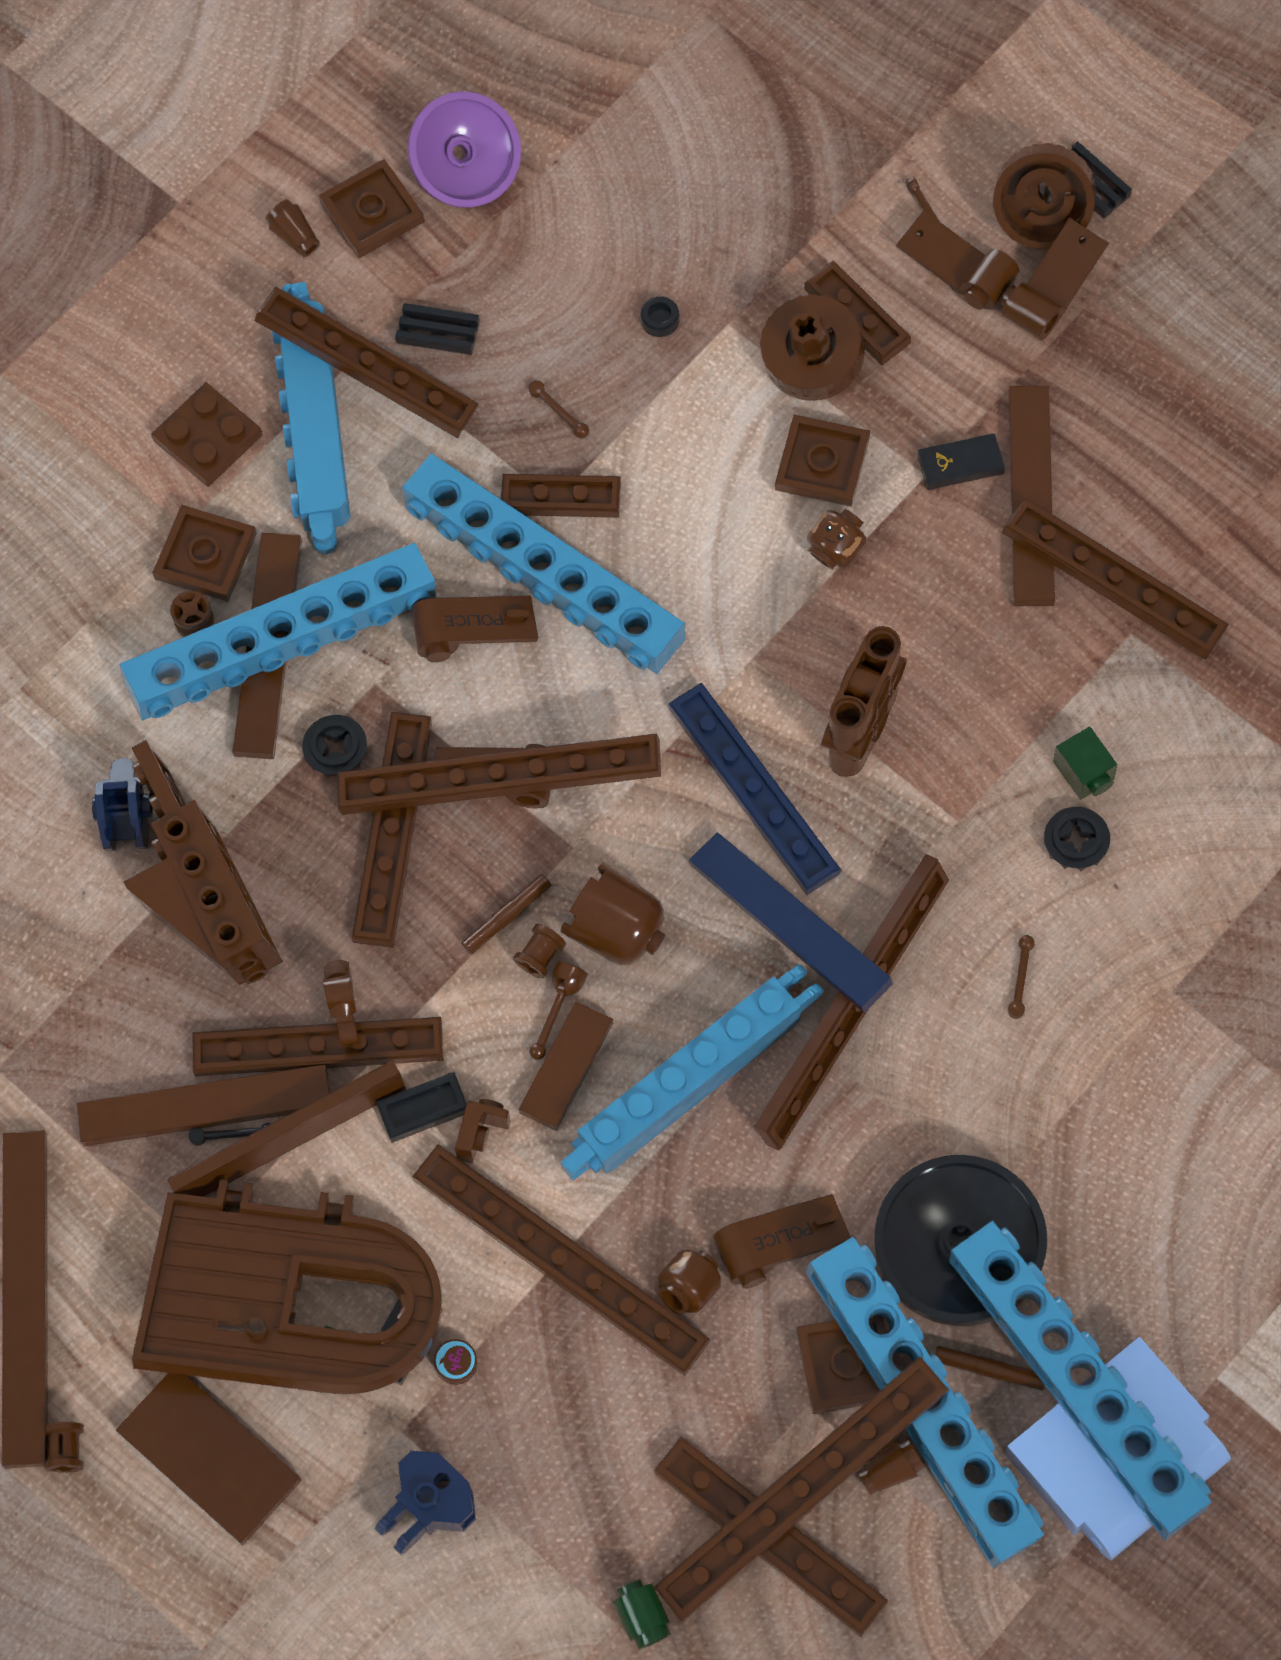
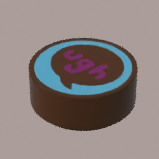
M451 1339L442 1343L434 1355V1366L437 1375L444 1382L452 1385H459L469 1381L477 1369V1356L474 1348L468 1342L461 1339Z

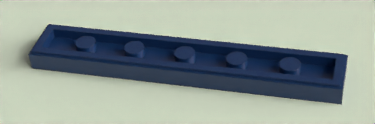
M701 682L668 703L669 710L804 893L808 895L838 876L841 868Z
M718 832L689 859L691 866L863 1013L893 985L890 976Z

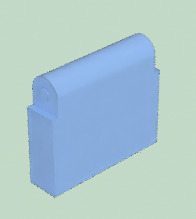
M1140 1336L1105 1364L1107 1368L1114 1366L1124 1377L1128 1385L1124 1390L1135 1403L1141 1401L1149 1409L1155 1419V1423L1152 1426L1162 1438L1170 1437L1178 1446L1183 1455L1180 1461L1190 1474L1197 1472L1206 1481L1231 1460L1225 1446L1206 1425L1210 1417L1208 1413ZM1091 1376L1081 1386L1091 1384L1093 1377ZM1059 1403L1007 1446L1006 1457L1071 1533L1076 1535L1081 1530L1108 1560L1112 1561L1153 1526ZM1102 1403L1097 1407L1098 1414L1104 1420L1115 1421L1121 1417L1119 1409L1114 1404ZM1130 1438L1124 1442L1127 1452L1133 1456L1141 1457L1148 1453L1147 1445L1141 1439ZM1159 1473L1152 1477L1153 1485L1157 1490L1168 1493L1176 1489L1175 1482L1169 1475Z

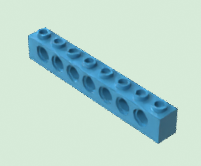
M431 453L402 487L405 508L411 515L421 521L426 518L435 524L439 533L452 542L457 539L466 545L468 551L477 560L486 563L488 560L497 566L500 573L508 581L514 584L522 583L530 589L531 594L545 605L552 603L562 610L564 617L578 627L583 624L592 630L597 640L606 647L613 648L615 646L626 653L627 659L641 670L648 668L655 674H658L685 641V622ZM445 499L455 500L450 506L438 505ZM476 520L487 522L482 527L475 528L470 526ZM507 541L518 543L517 546L510 549L501 547ZM538 562L550 564L549 567L543 570L532 568ZM570 583H577L582 586L576 591L563 589ZM603 604L614 607L607 613H600L595 610ZM633 626H642L646 629L643 633L637 635L627 632Z
M412 543L119 664L122 680L141 720L143 721L151 717L160 718L169 714L173 708L184 703L202 701L213 691L225 686H238L254 674L262 671H274L280 668L286 661L295 657L313 655L324 645L336 640H349L360 630L373 625L382 626L389 623L395 616L411 610L415 603L429 598H436L435 580L416 543ZM387 586L399 588L395 592H385L382 589ZM351 601H359L363 603L361 606L355 608L346 605L348 602ZM314 616L326 618V620L319 623L311 622L309 619ZM278 631H286L290 633L288 636L284 638H276L272 636L274 633ZM242 646H248L253 648L250 652L247 653H238L235 651L236 649ZM206 661L215 663L213 667L208 669L198 667ZM166 677L178 678V680L172 684H164L161 682Z
M991 1221L952 1249L949 1262L1164 1541L1168 1540L1208 1509L1212 1502L1208 1497L1211 1494L1208 1485L1197 1472L1190 1474L1180 1461L1183 1455L1174 1441L1168 1436L1162 1438L1152 1426L1155 1423V1419L1145 1404L1141 1401L1135 1403L1124 1390L1128 1385L1121 1373L1114 1366L1107 1368L1097 1354L1100 1353V1348L1096 1341L1087 1331L1082 1333L1078 1331L1070 1320L1073 1318V1314L1068 1305L1059 1296L1053 1298L1043 1286L1046 1284V1279L1039 1268L1033 1262L1025 1263L1017 1252L1020 1247L1011 1232L1006 1228L1000 1230L994 1221ZM995 1265H1005L1011 1270L1013 1276L1006 1281H998L990 1275L989 1269ZM1021 1299H1031L1038 1305L1039 1312L1031 1316L1023 1315L1017 1310L1016 1303ZM1056 1333L1064 1338L1066 1346L1061 1350L1054 1351L1045 1346L1042 1338L1047 1334ZM1075 1368H1084L1092 1374L1093 1382L1086 1386L1078 1385L1072 1381L1070 1372ZM1102 1403L1114 1404L1119 1409L1121 1417L1115 1421L1104 1420L1098 1414L1097 1407ZM1130 1438L1141 1439L1147 1445L1148 1453L1141 1457L1133 1456L1127 1452L1124 1442ZM1159 1473L1167 1474L1174 1480L1176 1489L1168 1493L1161 1492L1153 1485L1152 1477Z
M853 1236L811 1261L805 1273L854 1348L856 1354L864 1363L865 1368L879 1390L883 1389L902 1372L894 1366L892 1356L896 1353L908 1355L912 1362L921 1356L950 1390L937 1402L935 1408L927 1410L905 1431L989 1564L995 1569L1044 1536L1040 1529L1043 1527L1042 1519L1031 1504L1025 1505L1016 1491L1019 1489V1484L1011 1470L1007 1466L1001 1468L992 1454L995 1451V1447L988 1434L982 1428L977 1430L968 1416L971 1414V1409L963 1395L959 1391L953 1393L944 1379L947 1377V1372L940 1359L935 1354L930 1356L921 1343L924 1337L918 1324L911 1317L905 1318L897 1305L900 1303V1298L895 1288L887 1280L882 1282L874 1269L877 1263L869 1248L865 1244L859 1246ZM849 1280L860 1281L865 1286L867 1295L860 1298L853 1297L847 1292L845 1283ZM874 1316L884 1318L890 1326V1332L887 1334L875 1333L869 1326V1318ZM943 1427L955 1429L960 1435V1445L954 1447L946 1445L940 1437V1429ZM973 1464L980 1467L984 1473V1483L973 1484L969 1482L964 1475V1466ZM990 1502H999L1006 1507L1008 1511V1520L1006 1522H997L991 1518L988 1513V1504Z

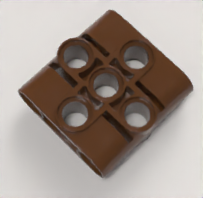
M879 626L869 630L854 660L846 670L840 689L831 705L829 723L824 732L821 746L829 749V765L833 772L839 776H854L862 770L875 742H877L885 727L888 715L896 700L898 684L905 670L907 658L900 656V637L890 627Z

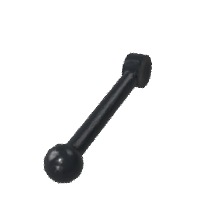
M264 1123L258 1128L204 1132L203 1129L196 1127L190 1130L188 1137L192 1144L199 1146L206 1140L247 1137L271 1123Z

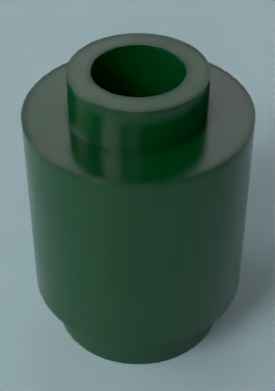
M639 1579L617 1590L620 1597L613 1601V1605L629 1640H635L639 1650L671 1635L667 1627L670 1623L653 1583L644 1586L642 1580Z

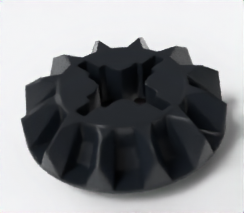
M343 715L322 717L315 721L304 735L302 744L304 757L313 771L317 770L324 773L328 778L331 775H338V772L350 771L355 767L360 768L361 761L364 755L367 754L365 732L350 717ZM325 739L331 740L334 743L344 740L342 747L346 755L343 753L339 754L336 751L329 755V748Z
M1069 807L1060 810L1048 821L1044 832V845L1049 852L1050 859L1056 860L1064 869L1070 867L1082 871L1086 867L1097 866L1108 852L1110 832L1104 819L1096 812L1084 807ZM1073 825H1076V831H1079L1080 837L1089 839L1083 841L1080 852H1077L1072 842H1066L1067 839L1071 838Z

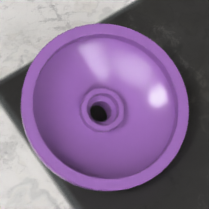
M453 92L433 100L418 114L412 124L408 137V160L417 182L431 197L452 207L473 208L495 200L508 189L519 169L521 143L513 120L498 103L478 93ZM455 146L463 149L464 158L462 160L454 157L453 149Z

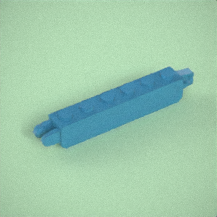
M306 282L283 285V291L325 314L324 307L321 304L311 301ZM272 331L274 344H281L282 355L275 356L278 379L285 378L286 389L279 390L282 413H289L290 424H283V433L286 448H293L294 458L287 459L290 483H297L298 492L297 494H291L294 518L301 517L304 530L310 531L315 550L318 551V554L328 555L337 548L336 527L344 526L351 518L333 366Z
M799 964L778 980L773 976L577 1130L578 1137L571 1143L575 1150L561 1161V1168L572 1181L590 1168L595 1174L600 1170L609 1173L616 1169L792 1030L801 1020V1013L822 996L823 988L815 983L794 999L788 991L800 983L808 972Z

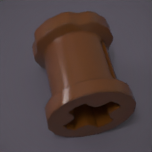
M535 924L532 928L533 936L523 951L517 952L514 955L513 960L532 976L544 978L547 974L545 968L556 952L565 948L566 942L550 928L542 924Z
M55 1422L45 1425V1434L49 1435V1460L45 1462L46 1471L71 1473L84 1469V1461L79 1459L80 1435L84 1433L83 1424L77 1422Z

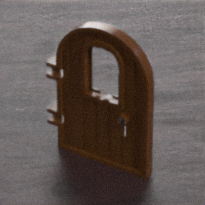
M220 1179L216 1198L168 1192L132 1356L133 1369L346 1395L374 1391L388 1386L407 1375L423 1360L433 1345L439 1330L442 1311L439 1277L425 1250L407 1233L380 1220L354 1216L353 1196L345 1195L344 1204L329 1202V1193L321 1192L318 1209L314 1211L253 1203V1183L246 1182L244 1183L243 1191L229 1190L228 1180ZM225 1207L239 1208L240 1212H225ZM326 1219L339 1220L341 1225L325 1224ZM303 1275L376 1284L393 1291L399 1298L402 1307L396 1317L399 1321L391 1328L378 1333L359 1334L354 1331L294 1324L296 1312H293L296 1302V1293L301 1289ZM219 1326L245 1329V1332L219 1329Z

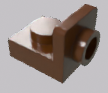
M480 1099L479 1103L468 1100L455 1145L457 1158L474 1163L476 1152H484L489 1135V1127H485L484 1124L509 1129L510 1114L508 1110L503 1109L504 1106L501 1103L490 1099Z

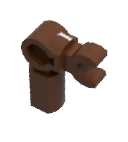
M333 960L323 967V985L331 1018H336L341 1044L345 1045L358 1042V1033L353 1013L357 1012L353 994V980L349 962Z

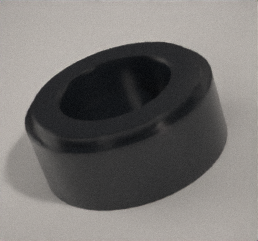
M659 296L653 297L643 304L640 312L641 325L649 335L665 337L677 329L679 325V309L674 301L667 297Z

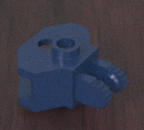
M122 757L121 759L114 760L111 763L112 766H110L109 779H102L100 783H95L92 813L94 821H97L103 849L106 851H116V841L134 839L137 848L148 849L149 832L147 818L153 816V807L149 801V798L152 796L151 793H144L143 784L138 777H135V771L132 766L134 762L128 758Z
M410 1451L398 1463L401 1492L395 1497L397 1503L379 1520L375 1530L383 1536L393 1530L397 1523L408 1514L415 1523L398 1538L394 1549L400 1555L405 1554L426 1532L429 1535L436 1529L464 1532L476 1520L474 1496L470 1483L439 1453ZM441 1482H450L446 1488H438Z

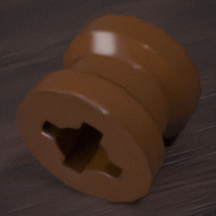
M185 591L173 600L170 606L171 616L178 633L183 637L214 625V615L211 611V606L207 597L202 593ZM189 618H199L198 620L187 622Z

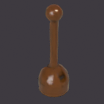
M557 962L552 974V984L558 994L537 1043L530 1047L529 1053L533 1059L539 1060L545 1056L546 1048L544 1046L565 996H572L583 987L588 973L581 968L566 962Z

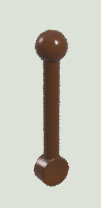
M916 178L906 179L909 191L915 195L923 210L939 221L921 192Z
M536 380L530 383L529 392L531 396L535 398L540 397L574 428L576 437H587L589 427L584 423L576 421L545 392L544 384L541 381Z
M1024 935L1019 939V947L1022 950L1014 1001L1008 1007V1014L1014 1019L1021 1018L1025 1012L1022 997L1029 952L1035 946L1034 939L1029 935Z

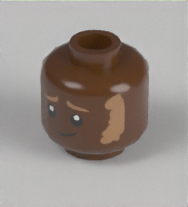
M844 509L841 514L834 510H827L807 536V541L811 546L808 552L831 570L835 566L847 567L866 542V536L860 530V527L864 524L863 521L847 509Z
M690 1249L679 1251L658 1275V1287L660 1289L658 1292L662 1302L669 1309L679 1314L699 1312L721 1287V1276L717 1270L718 1264L716 1260L704 1251L696 1252Z

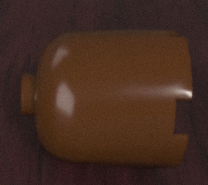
M601 863L598 867L599 873L602 874L601 878L597 881L590 877L569 911L574 914L573 917L575 918L572 925L566 922L563 923L560 932L618 965L633 964L639 961L646 952L654 955L666 936L665 933L660 931L664 921V908L661 901L607 863Z

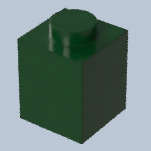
M1090 726L1060 743L1055 748L1053 762L1080 800L1091 793L1093 796H1098L1114 784L1113 780L1115 779L1118 764Z

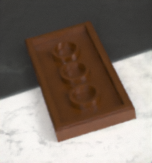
M168 1373L116 1429L119 1435L242 1546L302 1481L294 1471L186 1375Z

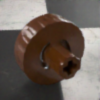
M1038 143L1020 149V151L1014 153L1004 163L997 177L993 195V208L999 225L1017 243L1033 249L1049 250L1069 218L1085 228L1088 226L1093 215L1096 198V184L1092 171L1082 157H1079L1076 152L1062 145ZM1064 200L1062 206H1061L1057 211H1055L1054 213H1050V214H1039V213H1037V212H1035V211H1033V210H1030V209L1033 207V208L1037 209L1038 211H1044V212L1052 211V210L1056 209L1057 207H1059L1060 204L1062 203V201Z
M801 295L784 302L767 319L760 340L761 355L773 383L785 394L801 400L817 401L839 394L856 379L864 361V341L856 317L840 301L825 295ZM830 339H831V341H832V349H831L830 355H829L823 362H821V363H819V364L808 365V362L818 361V360L822 359V358L828 353V351H829V349H830V346H831V343H830Z

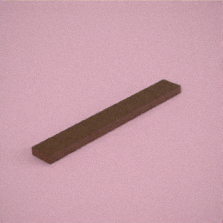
M657 733L338 772V810L342 815L662 777L660 739Z
M925 854L863 953L888 976L892 973L949 882L937 858ZM840 992L836 995L754 1126L765 1143L776 1150H780L866 1014V1012L863 1013Z
M45 1130L3 1133L2 1466L5 1469L45 1466V1462L48 1461V1435L45 1434V1425L48 1424L47 1133Z
M439 1144L436 1145L412 1176L413 1181L683 1376L688 1373L710 1343V1339Z
M921 1356L918 1357L654 1586L655 1590L680 1621L684 1622L950 1390Z

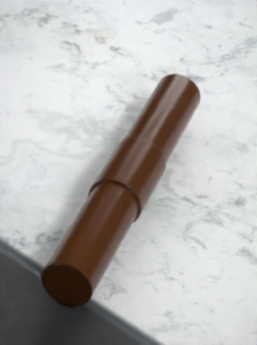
M540 874L461 942L462 946L469 954L475 953L552 886L550 881L543 874Z
M937 1346L935 1355L943 1365L1042 1391L1045 1385L1033 1370L1007 1364L996 1359Z

